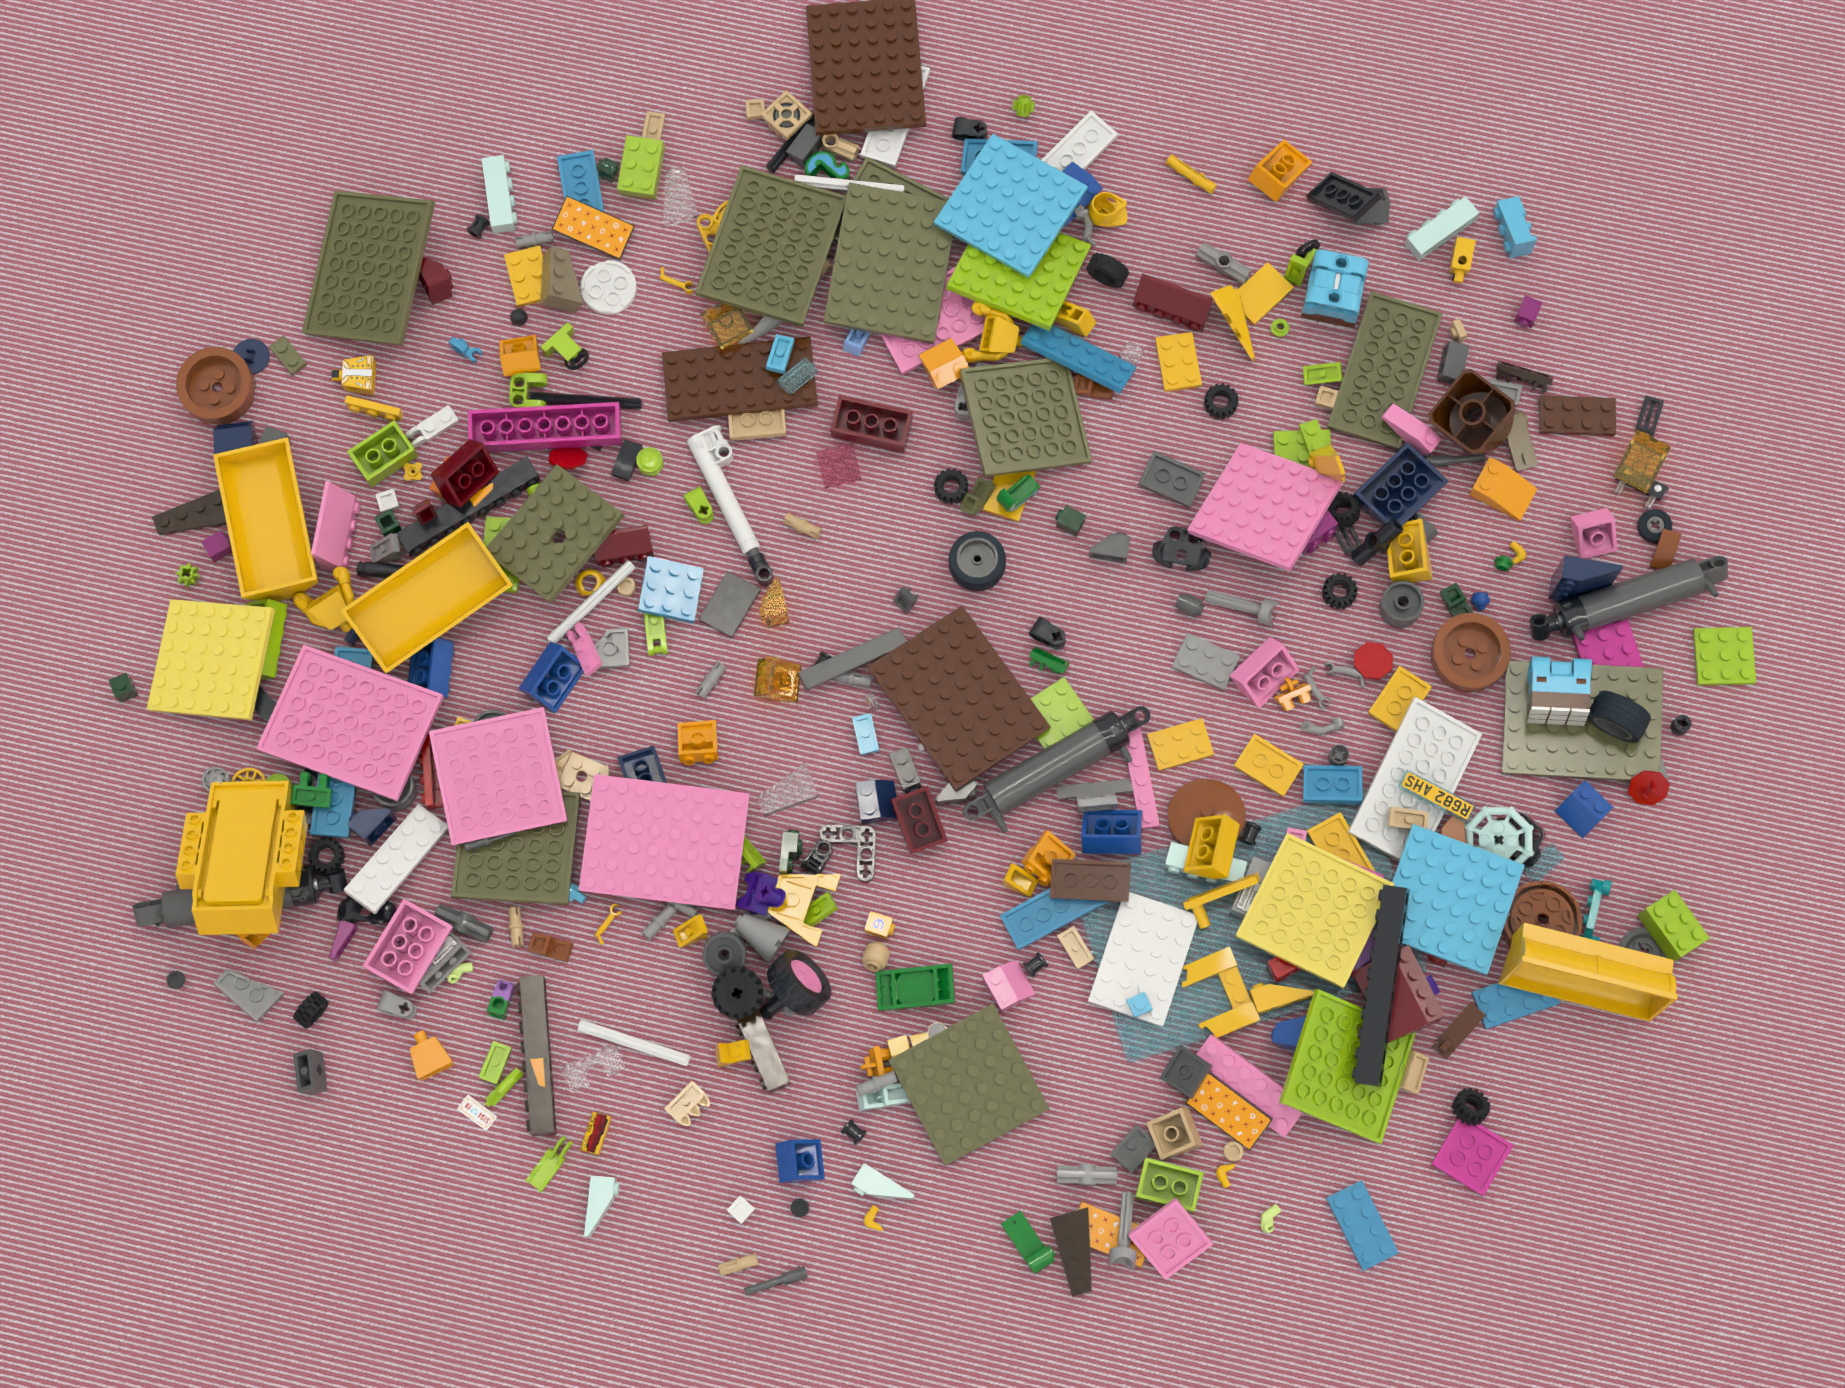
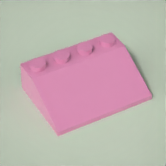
M328 481L325 482L311 555L321 570L333 572L338 566L346 568L349 566L348 552L353 546V539L351 537L352 532L356 530L357 521L355 517L356 514H359L360 503L356 496Z
M403 899L363 964V967L379 978L413 994L453 926Z

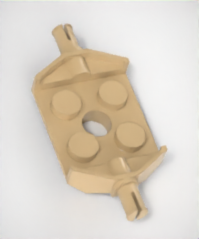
M571 749L555 759L561 789L568 792H580V797L591 801L594 774L610 776L608 765L605 766L574 753ZM581 772L587 774V779L583 782L577 780V775Z

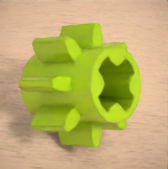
M1018 95V99L1013 101L1012 110H1016V115L1028 117L1030 112H1034L1035 102L1031 101V96Z
M190 563L187 566L180 565L179 572L175 573L180 577L177 581L180 584L184 582L187 588L191 584L197 585V579L201 578L196 573L199 569L197 566L192 568Z

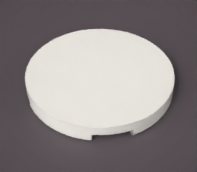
M606 260L594 266L592 265L584 273L580 286L586 305L593 311L604 315L617 314L627 309L633 302L637 292L636 280L631 270L623 263L614 260Z

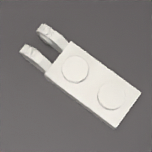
M448 405L419 423L416 427L411 428L405 435L410 439L420 432L423 434V436L418 437L412 442V446L416 448L459 423V420Z

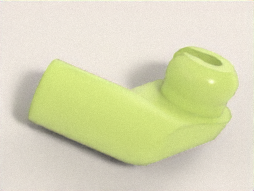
M461 963L447 976L448 982L454 984L463 973L473 972V963Z
M1274 1204L1261 1214L1260 1226L1263 1232H1273V1218L1281 1212L1277 1204Z

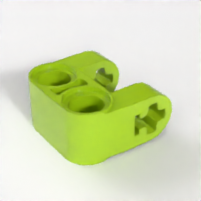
M518 373L513 375L510 380L509 396L512 408L546 406L545 401L529 400L530 387H546L548 376L542 373ZM518 382H524L522 387H516ZM517 400H523L522 404L515 405Z

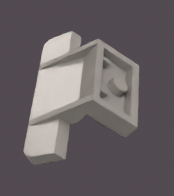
M1128 779L1062 785L1057 788V799L1076 798L1078 813L1117 809L1118 802L1115 794L1134 792L1131 781Z

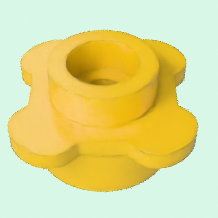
M421 463L404 464V479L406 481H419L422 479Z

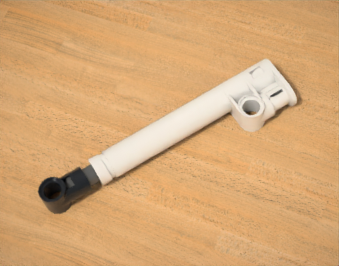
M716 425L690 437L687 440V444L739 547H741L743 555L749 557L747 561L757 582L761 586L766 587L771 585L774 580L773 572L764 554L759 552L761 546L756 540L721 469L732 462L733 452L731 446L720 432L722 430L721 426ZM723 451L729 452L726 457H721L720 453ZM764 572L770 574L767 579L760 578V575Z

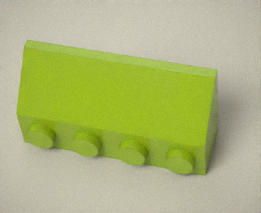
M269 598L248 602L247 606L272 607L275 609L261 674V680L275 678L278 670L277 662L281 652V639L284 635L283 627L287 617V604Z

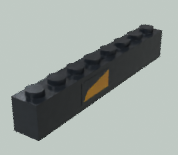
M525 457L498 473L462 507L459 508L445 504L435 510L438 516L421 526L419 521H416L396 534L409 556H418L425 548L432 547L465 523L469 522L471 525L476 518L484 517L493 508L503 506L510 498L520 496L522 491L537 484L541 479L529 458Z

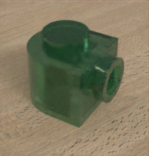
M606 157L603 160L600 159L596 167L598 177L612 183L620 165L618 162Z

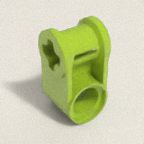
M700 486L683 495L687 505L700 523L709 524L713 521L712 507Z

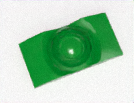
M952 963L875 972L878 1011L936 1007L955 1003Z

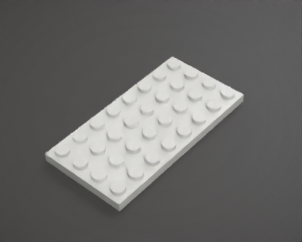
M1414 697L1347 833L1399 861L1410 830L1387 827L1389 807L1429 812L1427 829L1434 832L1446 808L1402 786L1407 773L1409 772L1453 795L1482 733Z

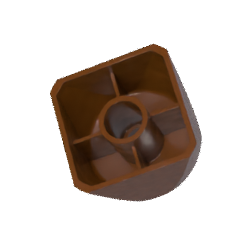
M1466 369L1461 372L1429 412L1428 418L1435 428L1464 452L1483 454L1499 447L1508 437L1514 421L1515 401L1474 370ZM1483 413L1478 421L1471 422V418L1475 414Z

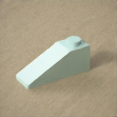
M865 1163L851 1183L854 1186L853 1191L861 1196L866 1194L874 1197L913 1200L915 1198L913 1193Z
M591 1175L584 1231L585 1237L590 1238L613 1203L615 1195H618L619 1183H616V1178Z

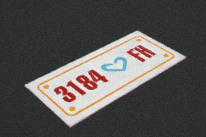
M469 1095L466 1096L457 1108L486 1131L497 1118L496 1115Z

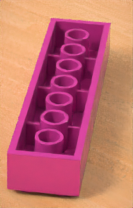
M619 402L468 410V440L482 442L488 452L622 445L621 408Z

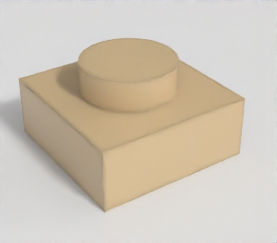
M764 98L745 100L747 120L762 119L760 114L765 110Z
M1460 318L1454 320L1449 329L1450 335L1453 339H1456L1457 343L1464 342L1467 333Z
M1320 386L1315 406L1333 410L1338 390Z

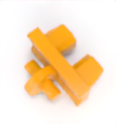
M1289 677L1284 678L1285 684L1279 686L1281 692L1287 691L1274 696L1275 702L1280 703L1284 711H1289L1295 707L1291 698L1297 696L1300 704L1311 701L1309 693L1311 687L1310 684L1306 683L1294 687L1299 684L1298 680L1291 681Z
M874 1046L873 1049L868 1050L869 1056L864 1057L865 1064L860 1066L861 1071H867L868 1077L875 1075L878 1077L893 1071L892 1067L883 1068L882 1062L890 1059V1050Z

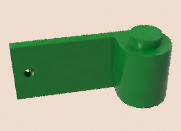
M1021 1210L1001 1223L1034 1274H1037L1055 1261L1053 1257L1056 1254L1050 1246L1046 1247L1041 1242Z

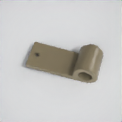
M1521 411L1515 412L1512 429L1506 438L1516 471L1538 465L1527 428L1528 418Z

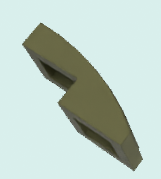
M978 477L971 494L966 492L959 510L975 516L990 498L996 484Z

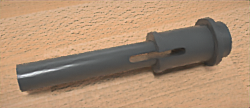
M1428 454V456L1424 457L1433 467H1448L1449 464L1485 462L1486 460L1485 454L1449 457L1448 454L1436 456Z
M798 1266V1269L781 1273L782 1276L746 1287L744 1288L745 1294L747 1296L781 1284L786 1286L800 1280L805 1281L808 1278L805 1266Z

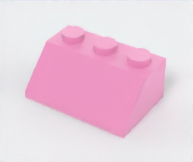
M1269 637L1229 676L1236 687L1257 708H1260L1280 689L1279 686L1285 684L1284 678L1289 677L1291 679L1300 669L1285 646Z

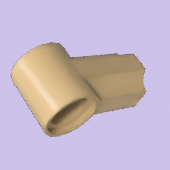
M837 134L824 135L822 138L824 151L852 162L855 160L859 151L858 145L839 138ZM830 141L835 142L834 145H827Z

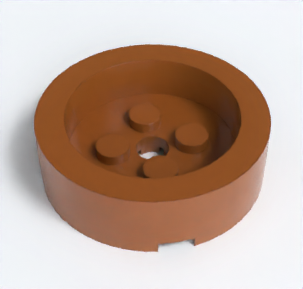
M223 347L201 349L189 356L178 372L176 379L178 397L188 412L203 423L223 425L234 422L248 411L254 401L256 382L253 372L242 357L230 349ZM215 384L223 386L220 392L213 391Z
M1463 613L1446 621L1434 637L1430 651L1431 663L1439 679L1448 687L1466 693L1480 692L1494 685L1506 671L1511 657V646L1504 629L1492 618L1479 613ZM1471 649L1475 657L1467 659L1464 652Z
M1544 880L1526 883L1516 889L1502 935L1510 948L1512 935L1524 923L1580 936L1583 920L1579 903L1570 891L1557 883ZM1538 915L1546 916L1548 919L1547 924H1539L1537 921Z

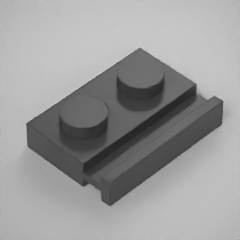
M1136 1124L1110 1155L1132 1174L1145 1157L1155 1148V1144L1151 1136Z

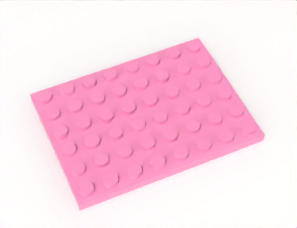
M303 645L256 749L265 754L320 774H326L328 777L398 802L444 696L435 691Z
M594 774L579 891L735 910L750 793Z

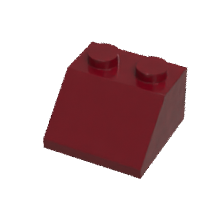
M423 257L419 279L431 304L433 305L453 297L452 289L454 287L449 270H445L442 263Z

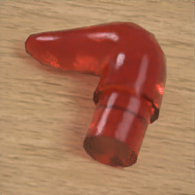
M1427 954L1428 959L1432 963L1445 968L1448 961Z

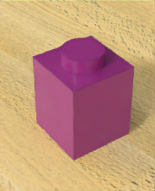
M1525 295L1514 322H1517L1521 327L1532 328L1543 302Z
M222 530L201 541L213 562L232 553L229 534L225 536Z

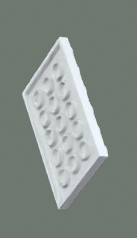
M1129 892V902H1121L1088 1002L1133 1017L1126 999L1145 991L1153 1010L1136 1019L1163 1027L1197 925L1194 913Z

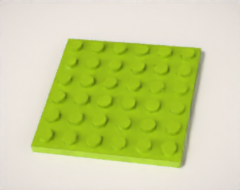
M1059 232L1030 278L968 244L947 283L946 290L1050 331L1091 249V244Z
M1315 989L1279 1103L1377 1144H1382L1416 1032L1388 1043L1382 1087L1354 1083L1355 1079L1352 1078L1353 1068L1357 1067L1358 1059H1355L1356 1048L1360 1047L1361 1039H1358V1031L1363 1026V1019H1361L1362 1008L1322 990Z

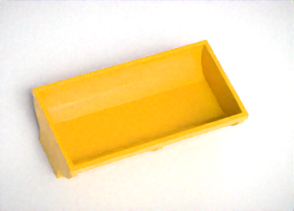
M288 437L214 454L213 457L241 597L248 600L269 598L275 601H282L294 598V595L298 592L306 593L307 589L318 583L314 559L311 555L312 549Z
M467 522L340 611L383 671L387 673L510 588L513 584L470 523Z
M1524 923L1512 935L1511 948L1506 957L1502 975L1498 981L1500 985L1648 1022L1675 1002L1678 996L1676 994V978L1672 974L1674 963L1672 959Z

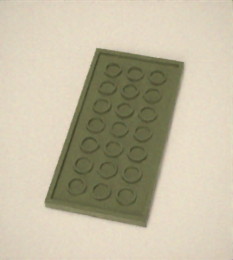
M1371 291L1327 428L1400 450L1403 439L1381 417L1393 403L1411 414L1443 313Z

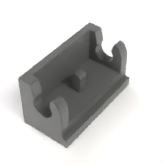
M806 124L786 151L791 156L790 160L805 169V163L809 157L819 152L823 147L822 138L824 135L816 136L815 127Z
M1451 340L1444 345L1437 381L1453 384L1465 369L1470 346Z

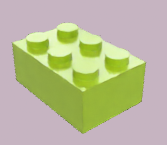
M626 135L617 186L619 194L656 200L665 152L663 141Z
M395 420L347 451L371 488L402 468L404 464L418 457L416 450Z
M1673 890L1637 915L1666 957L1674 960V962L1710 939L1676 890Z
M1145 1157L1135 1199L1165 1206L1176 1197L1187 1212L1193 1214L1204 1172Z

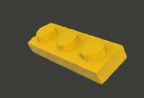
M346 395L344 403L351 412L359 413L361 411L375 418L381 416L390 422L394 420L402 421L403 413L400 408Z

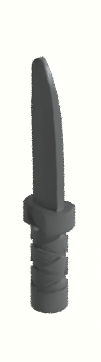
M517 832L480 839L464 845L466 851H470L481 846L490 845L489 842L511 836Z

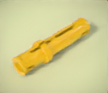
M1173 154L1167 159L1165 164L1193 182L1194 186H1199L1210 195L1215 191L1217 184L1206 178L1205 174L1194 170Z

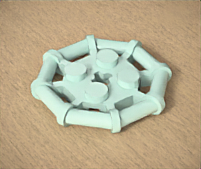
M1487 805L1483 806L1482 810L1469 823L1464 825L1467 844L1473 846V832L1478 833L1479 845L1475 847L1510 859V856L1518 850L1522 854L1515 862L1521 864L1534 854L1532 839L1534 827L1514 809L1515 807H1487ZM1492 815H1507L1505 820H1497L1492 817ZM1487 817L1488 823L1482 829L1476 827ZM1511 817L1522 827L1521 829H1517L1509 822ZM1525 833V847L1519 845V834ZM1497 835L1499 837L1502 835L1504 843H1495L1496 839L1494 836Z

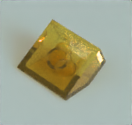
M719 303L700 314L707 331L721 350L754 332L742 309Z
M776 577L761 599L762 607H759L762 623H766L767 628L790 623L780 579Z
M774 656L758 659L754 696L768 701L797 703L800 684L797 674L801 672V665Z

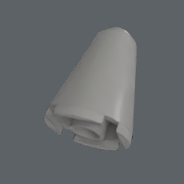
M747 913L743 916L739 915L734 923L736 925L735 930L769 963L773 960L790 932L784 926Z

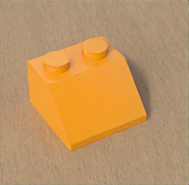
M536 335L499 341V356L504 376L512 377L518 373H536L541 370Z
M952 338L918 354L935 389H939L959 379L960 369L969 368L963 354Z

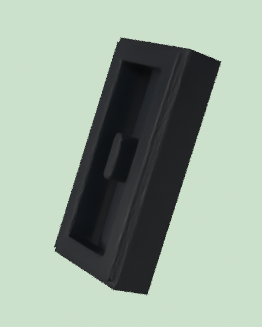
M1645 396L1635 432L1640 431L1642 434L1654 436L1663 407V400ZM1648 401H1651L1643 428L1641 427ZM1655 403H1657L1658 408L1650 430L1648 429Z
M1352 524L1347 528L1357 546L1352 544L1346 530L1338 525L1350 549L1345 545L1337 528L1334 535L1345 556H1348L1362 543Z

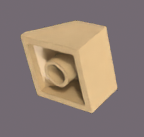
M1181 1107L1147 1122L1160 1160L1182 1155L1203 1146L1188 1108Z

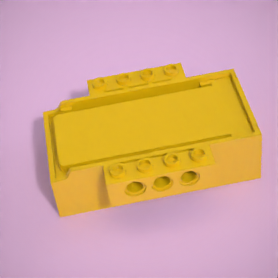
M289 781L222 782V784L220 782H211L206 812L186 813L175 875L180 889H193L192 914L199 935L279 933L285 887H299L308 828L304 810H296V806L290 804L292 790Z

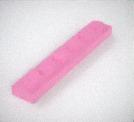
M1135 714L1136 720L1139 721L1138 714ZM1141 727L1127 733L1130 744L1126 748L1132 758V761L1127 763L1134 790L1136 810H1142V830L1159 827L1160 824Z

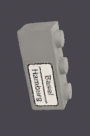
M1253 857L1246 876L1258 872L1261 880L1255 885L1239 890L1230 911L1231 914L1243 919L1245 918L1271 863Z
M450 932L419 984L430 994L472 952L458 937Z

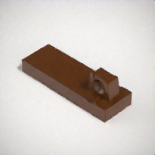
M1470 1002L1431 1047L1447 1060L1486 1015Z

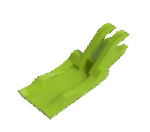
M565 1136L560 1138L553 1150L548 1148L542 1159L525 1180L537 1188L539 1192L545 1189L565 1161L564 1156L573 1144L572 1141H569L559 1155L557 1152L566 1140Z

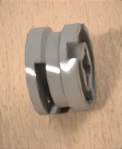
M221 767L208 768L202 776L203 787L208 792L210 791L211 782H220L222 784V782H231L232 780L231 776Z

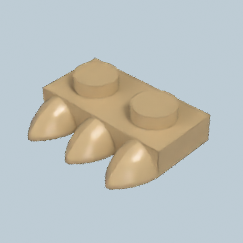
M691 1081L664 1109L679 1124L691 1126L688 1114L700 1116V1109L697 1104L709 1107L710 1100L707 1094Z

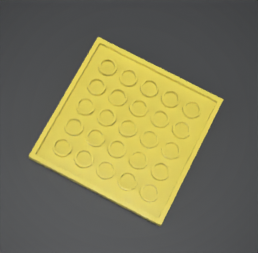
M171 599L147 710L252 721L275 609L272 607Z
M1287 833L1236 937L1344 989L1377 922L1375 920L1376 910L1380 909L1381 901H1378L1379 890L1383 889V885L1394 886L1395 884Z

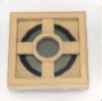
M787 90L760 114L761 118L768 123L770 131H775L777 137L782 136L785 140H788L813 117V114Z

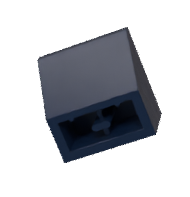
M253 421L216 425L213 430L214 454L257 444Z

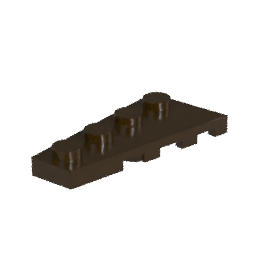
M220 490L152 516L159 535L180 533L191 529L199 530L211 526L219 527L227 524Z
M1089 1207L1051 1217L1050 1221L1072 1297L1092 1291Z

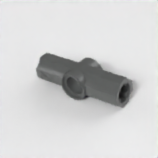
M440 904L435 911L434 916L452 925L453 930L465 936L470 935L487 943L493 934V927L476 920L474 916L466 912H459L443 904Z

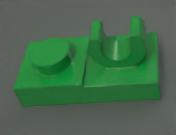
M1036 646L1029 656L1033 658L1029 666L1032 667L1034 662L1037 661L1040 663L1039 671L1046 664V666L1050 667L1051 671L1064 674L1070 662Z

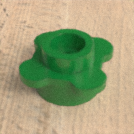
M1496 556V559H1494L1495 568L1501 571L1508 572L1512 565H1514V562L1507 556Z

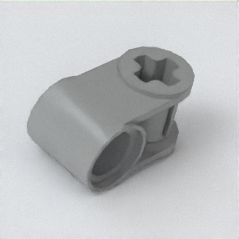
M386 990L383 991L376 1008L404 1019H412L417 1014L415 1004ZM408 1007L410 1008L409 1012L403 1011V1008Z

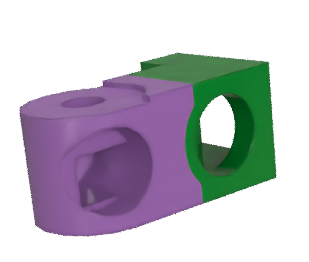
M498 980L487 1008L488 1016L506 1020L515 988L514 983Z

